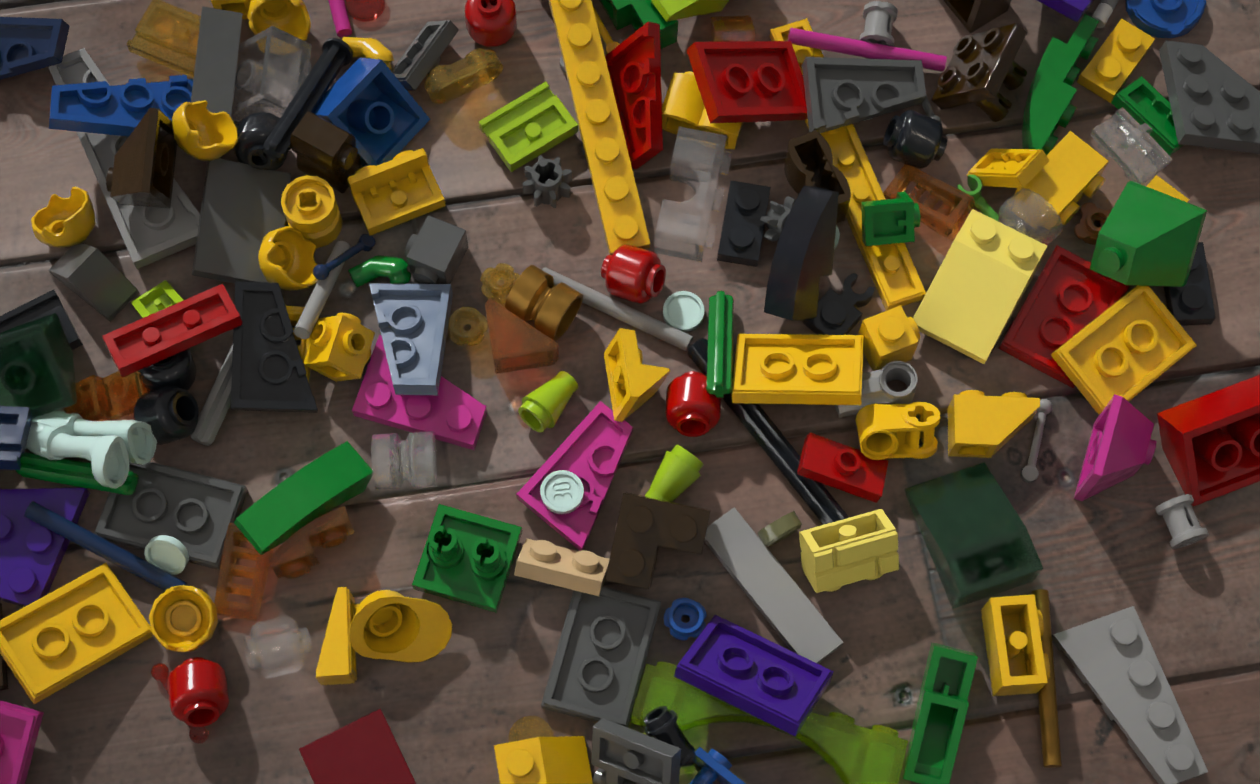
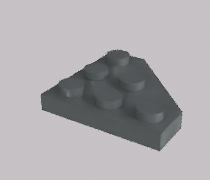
M1166 40L1159 53L1178 144L1260 154V92L1203 45Z

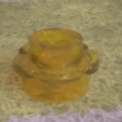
M500 263L495 268L489 267L481 276V282L483 283L481 290L484 296L493 302L506 303L508 295L520 275L515 273L514 268L508 264ZM502 279L505 283L498 285L497 281Z
M461 307L449 318V337L459 346L464 344L475 346L483 341L484 332L488 330V321L475 308ZM467 324L471 325L469 331L464 330V326Z

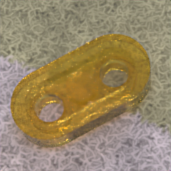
M483 48L475 49L468 53L464 59L450 65H440L434 68L428 74L424 88L433 103H446L489 84L502 73L503 65L495 51Z

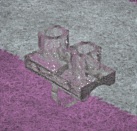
M1123 107L1107 121L1095 127L1090 134L1098 143L1097 147L1106 157H1112L1125 171L1124 176L1129 181L1141 185L1167 167L1172 161L1167 152L1150 136L1152 128L1147 123L1140 125Z

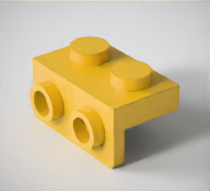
M424 148L416 151H403L397 154L393 160L377 166L368 165L362 167L354 175L347 178L351 194L370 236L446 206L445 199L429 166Z

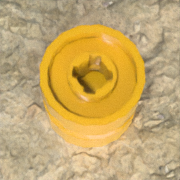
M310 175L295 178L287 184L282 192L281 205L289 227L299 230L304 238L314 243L317 248L329 245L338 237L343 222L333 188L326 180Z

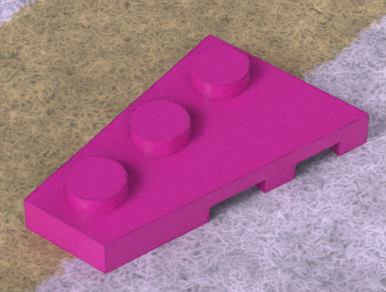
M379 335L352 412L356 417L475 450L487 414V408L442 376L438 395H396L382 336Z
M600 401L516 494L517 499L579 551L584 550L632 436L633 427L625 420L623 422L614 421L613 410ZM554 471H570L576 474L583 484V500L580 506L573 512L557 514L548 510L542 502L540 494L541 484L546 476Z

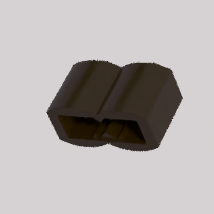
M307 111L292 132L290 139L291 149L297 153V167L310 176H318L326 180L333 189L340 193H345L349 187L347 178L362 168L361 158L358 154V148H356V139L354 135Z
M812 131L789 140L784 170L790 186L798 194L803 186L809 185L839 192L836 223L844 221L851 197L850 187L843 173L833 165V155L828 142L817 131Z

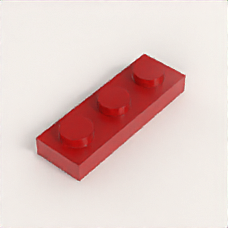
M222 283L103 335L102 338L123 378L243 324L239 312Z

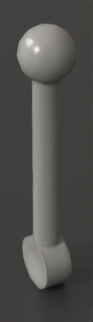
M1048 399L1040 400L1028 464L1021 471V478L1026 483H1033L1039 476V471L1036 468L1046 416L1053 409L1052 403Z

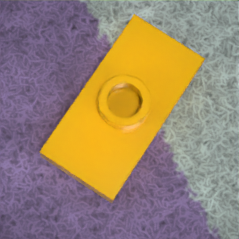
M991 148L968 171L967 177L968 175L979 177L982 186L1024 188L1050 160L1045 152L1039 149Z

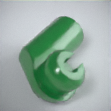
M377 255L348 269L349 275L357 288L380 276L388 277L391 284H407L411 280V273L407 269L409 265L403 258Z

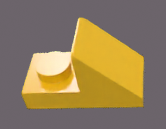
M619 328L604 352L614 421L623 422L658 391L670 373L669 368L642 364L643 355L637 345L635 330Z

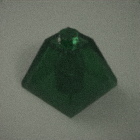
M56 313L15 326L0 333V406L29 407L33 418L74 405L77 402L73 352Z

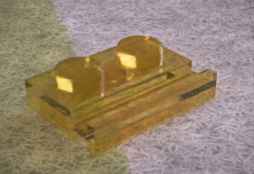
M152 0L135 28L136 34L132 40H128L127 47L131 53L194 77L201 16L161 0Z

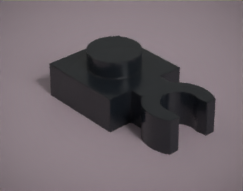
M852 273L845 279L842 293L838 295L830 288L818 301L817 318L803 319V324L817 335H847L861 320L863 314L856 307L866 306L871 301L875 288L870 286L863 294L855 293L851 287L856 283L858 275Z

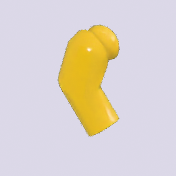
M342 38L352 49L353 57L380 59L392 71L391 61H394L393 54L377 39Z

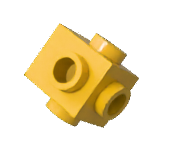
M340 312L336 316L319 318L309 337L310 345L303 364L335 382L361 379L364 366L371 356V344L375 332L361 325V320L352 314Z

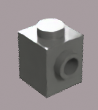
M428 215L418 235L412 234L405 248V257H407L410 273L413 274V277L422 284H450L468 249L466 230Z

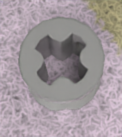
M873 1L867 3L863 10V18L865 19L864 32L859 36V40L894 46V38L891 34L898 9L888 2Z
M1186 494L1172 498L1155 508L1157 514L1163 516L1173 538L1169 542L1172 549L1191 545L1209 535L1207 529L1200 526L1191 504L1194 502L1192 495Z

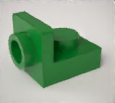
M905 191L897 192L896 199L861 202L862 242L865 246L915 242L914 228L920 227V209L918 203H914Z

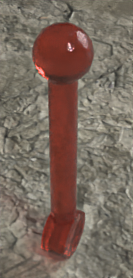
M163 663L155 664L151 669V675L155 680L161 681L168 693L167 679L169 669ZM189 726L191 729L189 736L193 742L201 744L208 739L209 732L204 726Z

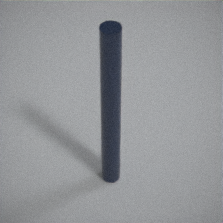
M34 501L29 504L25 511L24 517L164 591L173 586H187V582Z

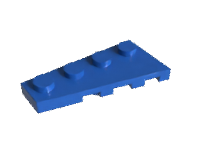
M187 75L169 76V81L146 83L145 78L129 79L127 84L109 86L106 81L54 85L51 92L49 129L129 137L150 108L160 109L172 121L176 109L184 102H191L193 79H187Z

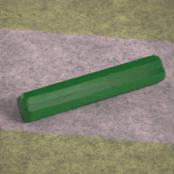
M717 291L716 295L709 298L706 390L709 394H714L716 398H723L724 394L732 391L734 300L731 295H725L724 291Z
M28 452L22 453L20 460L22 464L21 469L16 470L18 474L26 478L124 495L134 494L139 482L138 475L129 470L127 479L122 486L116 489L105 487L95 480L92 474L91 463L69 459L48 460L45 457Z

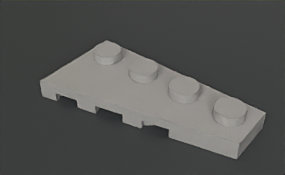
M1134 606L1052 635L1054 645L1059 651L1062 650L1073 664L1075 673L1084 684H1088L1102 703L1101 708L1111 721L1114 720L1128 738V744L1158 784H1179L1208 772Z

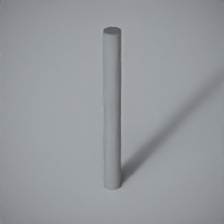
M546 267L542 269L554 277L555 286L562 282L582 293V303L684 351H687L690 347L693 336Z

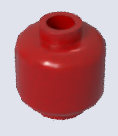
M467 0L465 4V22L470 37L478 44L486 47H497L507 43L513 37L517 28L516 5L514 1Z
M621 245L612 255H607L604 259L601 276L605 279L607 291L612 296L641 304L660 294L666 278V269L661 265V260L655 252L632 245Z
M696 371L687 372L676 377L669 383L666 390L667 421L680 434L688 437L705 435L718 424L721 417V398H716L714 394L707 392V376Z
M193 657L185 660L170 672L167 679L171 712L178 720L192 727L208 726L217 721L227 710L229 705L227 680L224 669L218 663L201 657Z

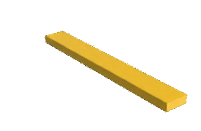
M808 19L770 29L769 37L771 41H787L790 28L812 31ZM792 44L802 75V64L806 57H824L821 49ZM807 119V120H805V122H806V124H807V126H808V129H809L808 119ZM850 124L820 133L831 148L833 165L843 173L848 181L851 197L846 218L885 310L923 300L926 291L905 243L865 246L862 242L861 202L886 199L854 125Z

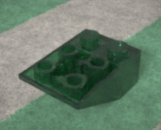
M985 462L905 488L904 491L952 609L1031 583L1044 569L1026 526Z

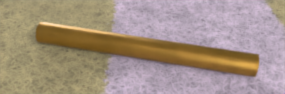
M1039 589L1031 591V595L1035 594L1036 607L1040 609L1043 616L1042 648L1043 653H1047L1050 663L1048 683L1038 692L1043 767L1057 768L1061 767L1062 764L1049 591Z

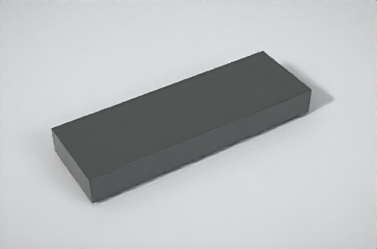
M202 6L191 103L206 100L208 101L206 108L210 112L219 113L224 111L231 117L243 13Z

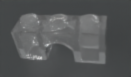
M679 126L671 160L670 180L689 185L696 194L691 199L683 202L663 199L654 238L655 253L702 262L705 248L713 249L717 225L710 224L713 211H721L725 188L718 187L720 175L728 176L733 153L725 151L727 135Z

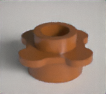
M1092 202L1083 204L1080 208L1081 220L1074 227L1075 235L1088 244L1096 245L1098 233L1112 209L1106 211L1097 208ZM1097 221L1101 224V226L1096 227L1094 226L1093 222Z

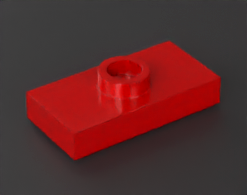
M809 432L804 440L797 474L877 503L882 497L889 461L885 459H869L858 449Z

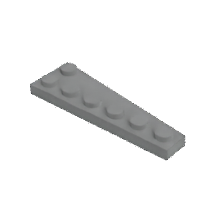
M85 48L63 56L62 63L48 67L56 85L102 81L108 83ZM77 132L130 257L137 269L196 244L200 214L175 179L173 180L171 208L121 205L110 197L111 192L107 190L106 177L108 169L114 167L116 153L128 137Z

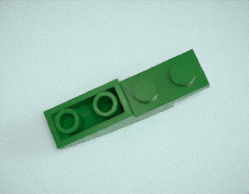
M1087 14L1084 15L1067 44L1052 37L1042 56L1030 86L1024 108L1022 124L1023 149L1043 150L1047 155L1055 147L1059 139L1053 135L1058 125L1066 128L1077 109L1076 106L1071 104L1077 91L1072 85L1081 71L1080 68L1076 67V64L1080 58L1089 59L1099 40L1093 36L1099 21Z

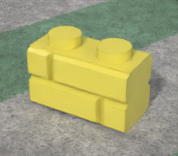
M883 509L799 531L802 569L816 593L837 591L844 585L865 579L875 580L883 574L899 570L898 534Z

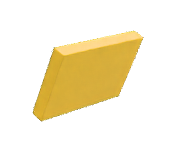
M1137 285L1050 355L1098 415H1100L1114 394L1124 397L1129 402L1195 348L1197 344L1150 286Z
M738 334L732 383V403L861 405L864 335Z
M107 563L100 565L0 620V654L33 704L40 702L153 637L150 625Z

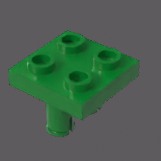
M439 504L412 583L413 589L497 613L522 535V527Z

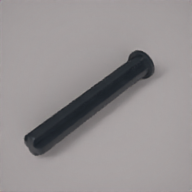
M329 38L324 42L322 55L263 144V152L268 154L271 160L278 161L279 158L283 159L286 157L291 149L290 139L294 129L307 111L314 113L341 68L348 65L353 59L352 49L343 40Z

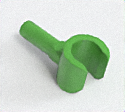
M968 175L967 184L973 191H966L961 185H957V200L961 205L967 207L975 206L984 215L1002 224L1004 223V220L982 197V182L979 177Z

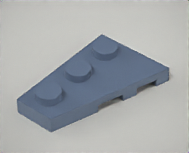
M369 283L395 394L438 395L453 298L451 284Z

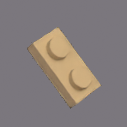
M526 538L516 561L514 575L600 596L607 574L609 559L597 556L590 551H576L556 546L546 540L536 541Z

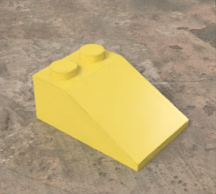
M972 209L913 317L919 332L985 364L1035 275L1047 245Z

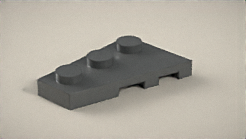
M806 57L802 64L809 133L812 131L823 133L922 104L926 97L922 60Z

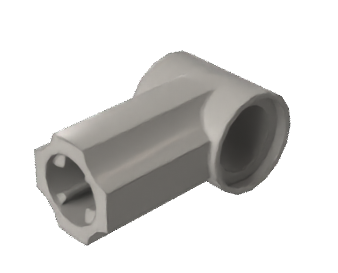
M893 361L886 364L881 370L863 373L862 404L835 405L839 418L856 415L861 408L869 404L912 403L918 382L915 369L909 363ZM892 380H900L908 388L902 392H895L888 388L887 383Z

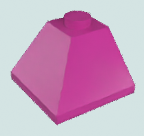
M1114 394L1094 422L1074 495L1076 500L1084 501L1134 476L1143 464L1149 465L1153 458L1157 443L1156 440L1151 439L1154 423L1122 396Z

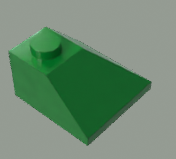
M1129 181L1098 233L1089 270L1125 285L1185 286L1207 210L1139 183Z

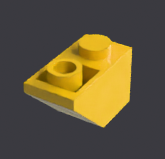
M966 390L959 394H954L947 408L948 456L991 458L1032 420L1040 407V398H1029L1022 392H1008L1002 396H985V393L982 391Z

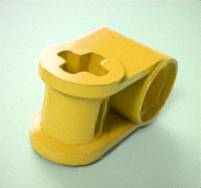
M875 403L861 408L856 415L855 420L861 452L869 459H924L931 457L937 451L938 441L934 436L935 427L940 423V411L930 403ZM917 414H920V422L916 417ZM920 439H921V441H922V443H923V445H922L921 447L919 446V440H920Z

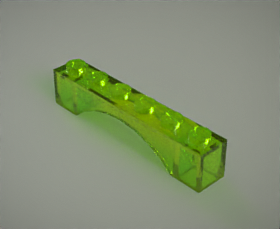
M661 661L657 662L656 666L646 664L631 715L632 724L645 727L644 718L649 712L657 707L667 706L669 710L676 712L678 716L676 722L682 732L694 727L718 722H745L766 726L790 735L814 750L833 768L843 784H898L908 740L898 738L899 732L895 729L882 725H873L871 730L854 725L855 719L842 713L829 712L827 717L811 712L795 737L674 677L677 665Z

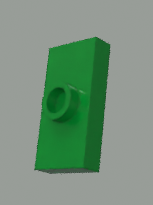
M1142 76L1115 95L1111 103L1167 157L1184 146L1183 144H1178L1170 102Z

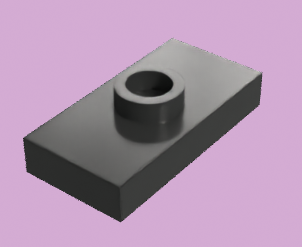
M450 20L427 22L391 72L406 90H416L425 76L439 65L441 61L440 55L459 31Z

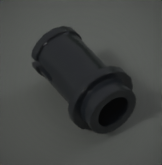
M667 706L657 707L645 716L644 723L646 726L644 731L650 737L681 748V766L695 755V748L689 743L677 724L678 716L676 712L669 710Z

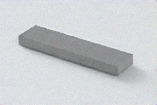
M735 507L708 526L705 544L792 652L819 664L843 645L844 642Z

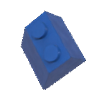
M361 57L326 92L314 111V114L354 135L356 148H358V154L360 155L363 167L368 165L377 166L393 160L430 120L382 60Z

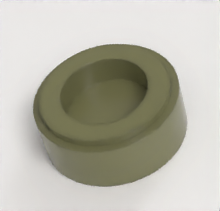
M795 511L770 523L757 534L763 544L770 547L798 531L802 523Z

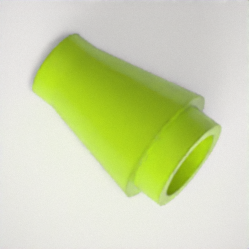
M559 371L555 377L522 398V405L518 409L520 417L530 428L537 432H544L546 428H553L571 396L578 389V383L569 373Z
M676 444L671 452H665L653 482L644 496L673 502L701 476L699 471L704 464L692 453Z

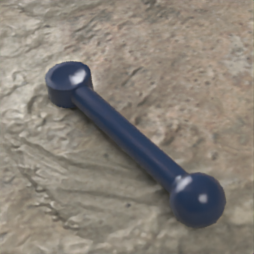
M362 234L356 245L327 264L316 265L313 269L314 277L318 280H325L328 278L331 270L360 251H371L376 243L374 237L369 234Z

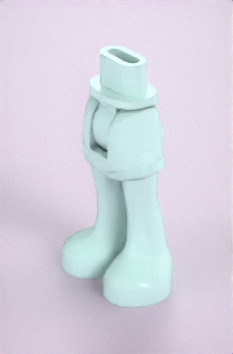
M41 410L32 413L33 419L25 448L48 460H61L66 457L87 459L91 461L92 474L95 480L102 486L116 489L122 486L127 479L129 462L140 465L150 462L156 450L157 440L152 434L151 425L137 420L88 421L82 419L78 413L69 414L65 413V411L46 412Z

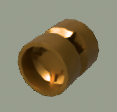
M530 265L522 272L512 287L506 300L505 311L523 322L533 319L536 330L557 341L568 330L582 305L583 294L562 282L555 286L553 276L535 265Z

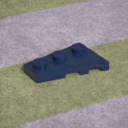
M0 17V80L62 63L70 26L63 19Z

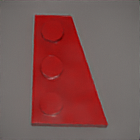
M649 21L605 56L632 169H638L663 150L660 24Z

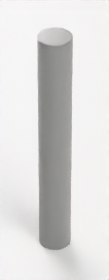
M337 241L326 264L350 249L351 246L345 241ZM344 263L331 270L327 279L317 281L294 328V334L301 339H308Z

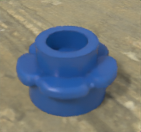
M678 598L672 602L670 608L666 609L663 618L665 626L670 628V634L674 638L684 641L688 637L697 638L706 627L704 619L707 614L705 608L699 602L689 598ZM686 615L690 618V621L683 623L681 618Z

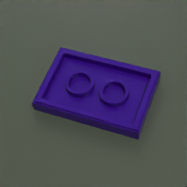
M714 615L676 666L674 677L796 737L830 684L834 671L724 618Z

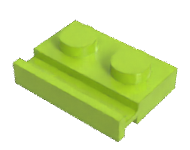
M547 82L542 83L478 121L479 129L487 136L489 143L510 172L578 133L577 122L557 95L552 93Z

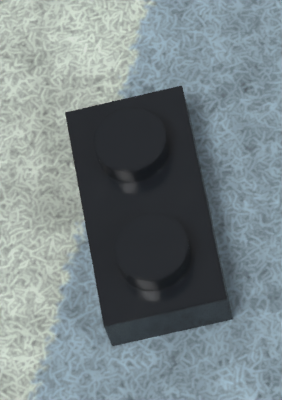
M730 181L717 261L753 267L758 266L765 222L760 219L766 216L771 187Z
M1198 242L1187 284L1183 287L1164 286L1167 309L1181 326L1212 324L1216 319L1203 242Z

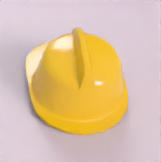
M380 590L366 596L360 604H354L352 611L354 617L349 625L348 639L353 650L363 657L401 662H423L435 657L446 647L452 635V622L448 612L437 603L424 599L404 597L396 591Z

